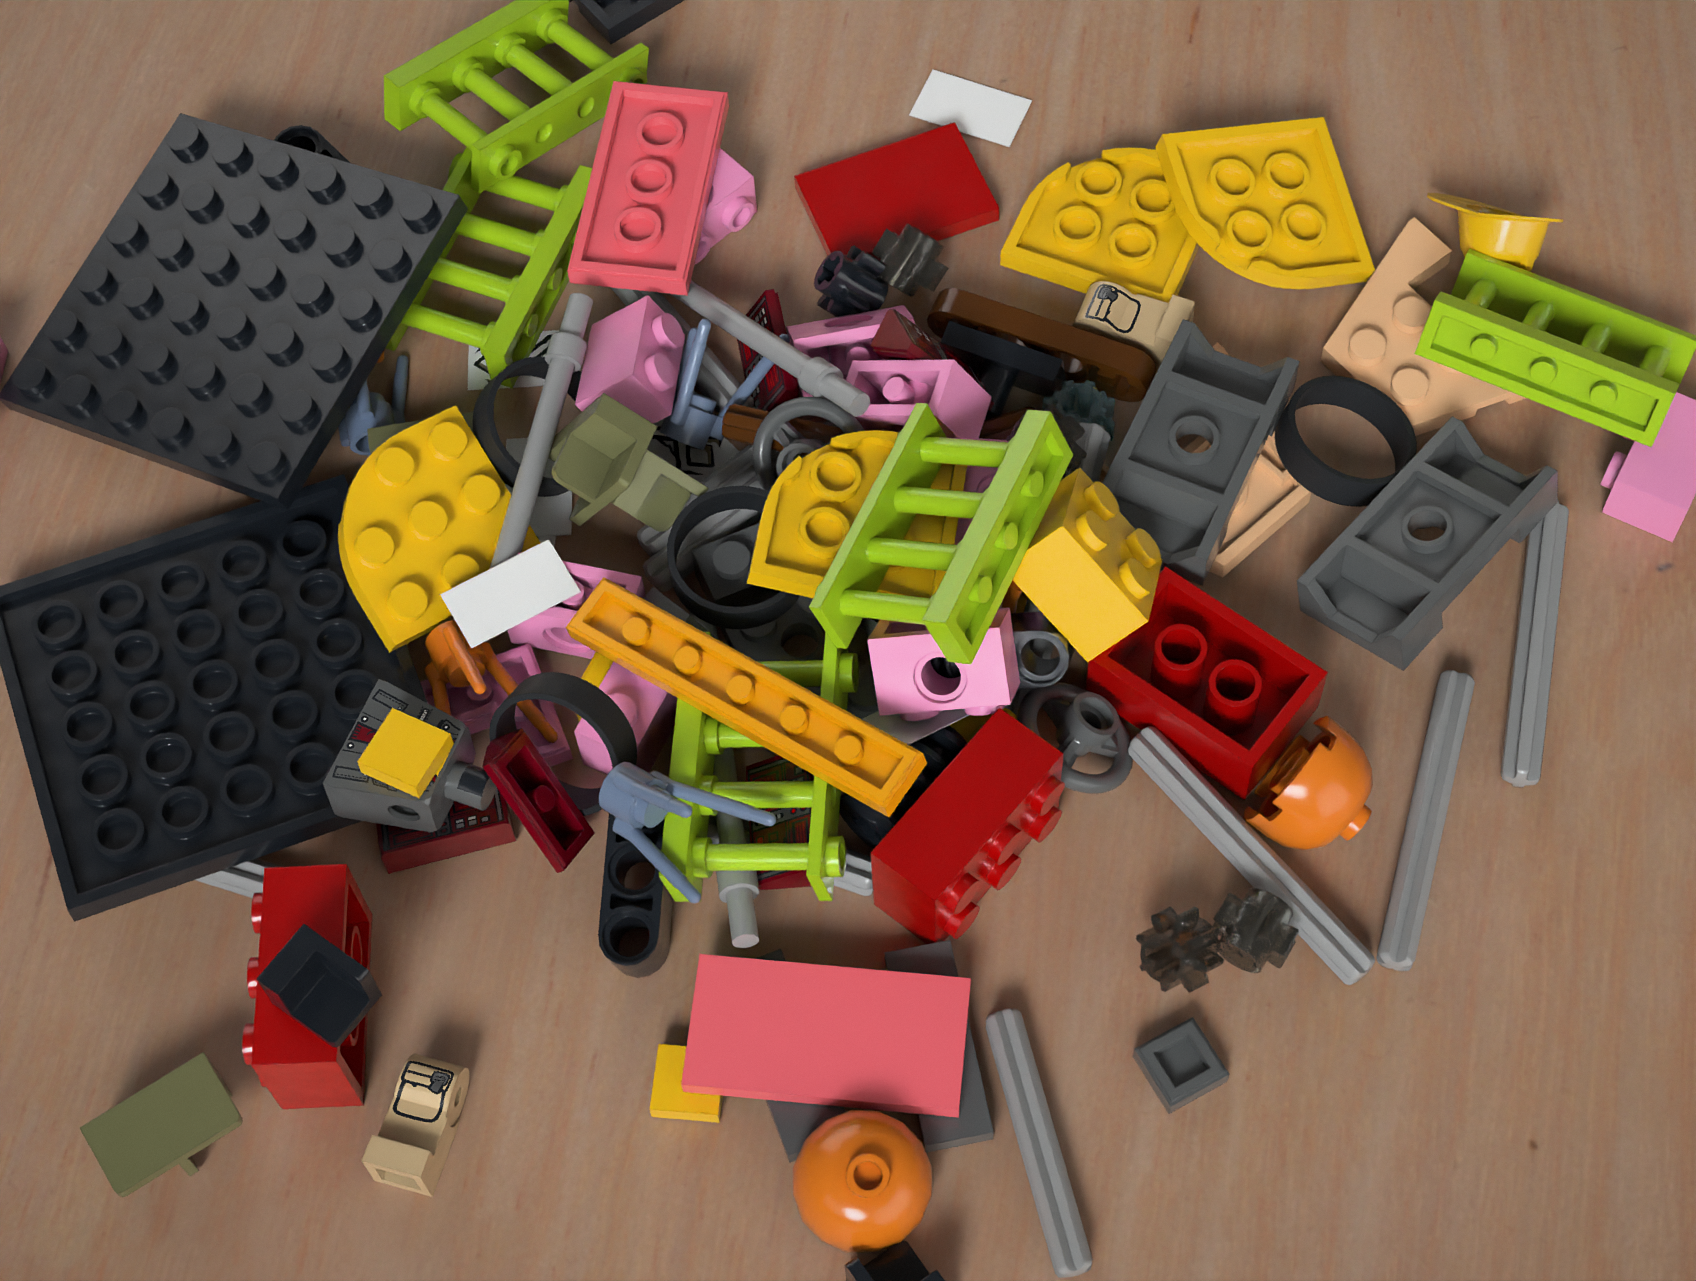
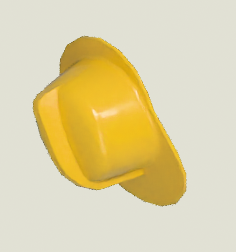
M1427 193V198L1458 210L1460 249L1464 257L1468 250L1472 249L1527 271L1532 270L1534 261L1540 253L1549 223H1563V219L1527 217L1462 197L1441 193Z

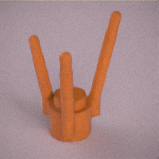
M455 620L438 625L426 637L425 646L432 662L424 668V672L432 687L434 703L437 709L451 715L446 688L448 682L454 687L471 685L475 693L483 694L486 691V684L482 679L485 669L490 672L508 696L517 688V682L498 661L490 643L483 642L471 648ZM531 699L517 702L518 708L532 725L538 729L542 736L549 743H555L558 740L557 732Z

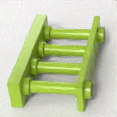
M514 0L385 74L384 119L397 130L402 131L422 118L429 117L472 151L471 188L480 194L499 181L509 179L520 168L605 117L613 81L647 84L649 48L640 42L616 58H613L568 24L569 0ZM556 43L590 68L592 72L572 83L535 55L534 52L548 44ZM515 67L549 93L551 97L530 108L493 80L492 77L507 68ZM473 92L508 119L509 122L487 134L451 106L449 102L465 93Z
M466 147L463 153L456 154L451 162L448 181L443 190L460 195L468 210L387 344L386 349L395 351L408 326L480 348L491 380L512 363L528 358L569 282L567 270L592 171L590 167L579 165L570 184H564L560 189L513 175L509 179L499 181L485 190L554 211L546 229H540L537 233H532L470 214L481 193L479 194L471 188L472 151ZM458 235H462L530 256V260L521 276L515 275L510 279L448 260L446 257ZM436 280L505 302V307L497 322L492 321L488 325H483L420 304L431 284ZM519 376L506 379L501 385L513 389Z
M1469 249L1451 295L1440 291L1434 300L1414 354L1652 447L1695 352L1696 335Z
M916 403L906 424L899 432L887 460L823 581L818 585L815 596L809 606L836 648L847 649L862 619L871 618L925 625L948 662L972 664L1073 457V453L1051 411L1027 410L1015 436L1009 442L947 438L928 404ZM942 464L998 468L989 488L983 493L930 488ZM916 514L973 519L963 539L957 545L903 540ZM890 565L946 571L936 593L931 598L877 592Z
M826 632L823 660L759 661V663L802 687L821 686L820 696L846 711L848 693L857 692L859 662L857 654L848 653V650L844 648H836ZM677 698L669 778L754 806L755 808H812L809 843L713 844L712 839L707 837L709 816L717 815L718 811L677 798L690 805L693 812L688 818H683L672 812L667 813L664 820L661 849L664 855L687 877V880L701 895L703 878H710L713 871L807 870L806 876L819 901H833L834 877H843L846 867L845 841L843 836H838L841 790L814 776V781L719 782L717 776L713 775L715 755L723 754L725 748L763 746ZM659 872V878L675 902H689Z

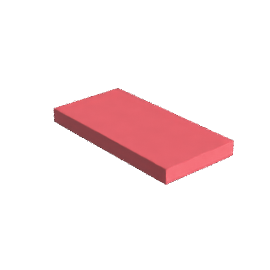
M613 81L567 270L570 283L688 296L729 109L728 92Z
M699 954L681 1082L683 1092L959 1118L971 978Z

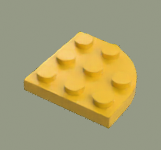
M1324 117L1161 135L1155 148L1175 210L1190 236L1204 251L1224 267L1257 283L1275 288L1297 290L1367 282L1374 273L1375 268Z
M1113 148L1102 150L1101 158L1086 161L1073 167L1067 162L1047 175L1035 187L1025 201L1001 250L1000 266L1085 294L1091 284L1106 281L1118 284L1134 295L1141 294L1169 303L1172 295L1178 296L1200 246L1190 236L1175 210L1157 151L1147 148Z
M456 405L404 429L382 443L366 459L348 488L344 502L341 522L338 525L339 554L342 567L356 599L389 653L427 634L438 625L454 619L440 594L490 569L511 498L510 492ZM530 525L521 553L541 543Z
M871 430L842 434L831 438L829 445L821 447L803 458L798 456L779 475L765 501L757 530L747 584L814 598L818 585L823 581L887 460L899 432ZM942 464L930 488L963 491L967 465ZM916 514L903 540L954 545L959 518ZM890 565L877 592L931 598L936 593L946 571Z

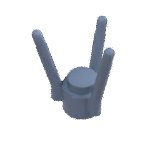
M705 318L699 322L698 328L694 327L689 330L680 363L672 414L664 418L659 430L660 433L674 440L701 450L705 449L710 436L723 441L722 420L729 405H743L774 365L773 362L763 356L719 415L714 414L713 411L717 402L693 392L711 328V322ZM787 334L779 336L787 343L790 342V337Z
M400 355L397 358L391 405L385 402L381 394L369 392L367 380L365 381L338 426L342 446H350V449L359 455H371L368 443V428L406 423L404 410L409 364L407 356Z
M622 762L616 765L604 779L598 798L600 807L616 817L612 827L613 832L629 840L691 903L695 904L701 900L700 892L641 831L643 826L648 828L657 826L668 812L683 818L690 817L693 812L692 807L677 798L766 826H773L776 823V816L773 813L674 781L658 771L648 773L630 762Z

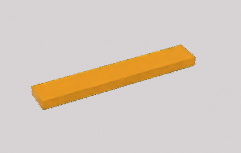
M605 577L602 578L565 627L571 638L887 817L891 816L927 764L924 754Z

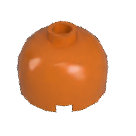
M1329 716L1320 717L1312 723L1322 732L1311 742L1299 734L1262 778L1254 791L1259 797H1266L1258 812L1248 806L1245 809L1244 817L1248 823L1263 835L1284 847L1299 850L1324 847L1338 835L1348 841L1363 828L1372 813V810L1364 804L1373 786L1370 762L1363 747L1347 730Z
M850 1110L825 1120L805 1139L793 1166V1196L802 1221L822 1242L847 1253L877 1252L903 1241L921 1223L932 1197V1166L922 1141L902 1121L879 1111Z

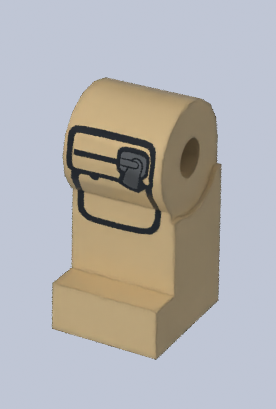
M1095 282L1090 285L1073 327L1142 350L1152 358L1158 371L1182 320L1185 319L1193 322L1196 302L1172 295L1170 302L1166 303L1141 294L1134 295L1124 287L1112 282Z
M415 1053L408 1058L399 1075L393 1100L378 1136H371L361 1160L374 1181L433 1197L460 1123L459 1116L469 1086L470 1074L468 1068Z

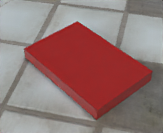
M955 122L794 176L795 189L827 256L834 251H841L847 255L851 246H856L881 261L999 221V206Z

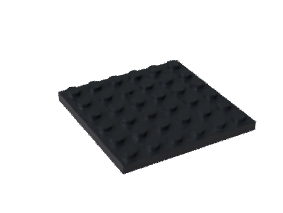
M180 113L2 388L0 401L15 412L289 510L468 208L460 195Z
M344 474L302 487L289 510L259 501L0 586V666L67 911L74 922L362 822L361 820L343 818L334 814L323 782L378 679L386 681L426 703L428 702L407 645L389 653L356 599L344 573L338 543V525L341 522L343 506L349 488Z

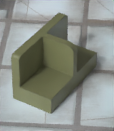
M605 393L555 435L548 458L555 462L551 471L554 480L579 496L569 517L570 521L579 526L629 488L658 427Z
M647 450L629 488L610 503L654 530L664 532L672 527L691 494L699 497L707 493L709 488Z
M203 1052L81 1126L80 1130L113 1190L118 1196L126 1197L178 1164L189 1176L197 1173L199 1169L192 1155L238 1128L242 1124L243 1118L232 1101V1094L220 1073Z

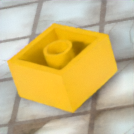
M1079 467L1060 481L1013 581L1077 652L1089 662L1149 621L1162 564L1161 553L1154 539L1141 528L1135 530L1119 512L1118 502L1112 492L1099 481L1093 482Z

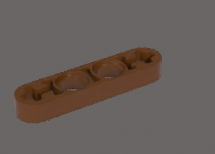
M946 288L940 291L927 317L928 327L941 339L949 321L1063 359L1067 383L1120 401L1139 402L1143 400L1157 371L1156 364L1152 358L1133 346L961 289Z

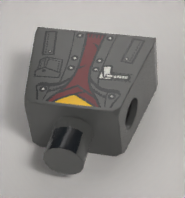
M378 679L323 782L333 812L337 816L426 832H434L441 828L454 801L482 811L486 810L497 788L483 768L473 765L476 752L470 730L462 721ZM392 708L451 733L454 745L420 799L361 773L357 762Z

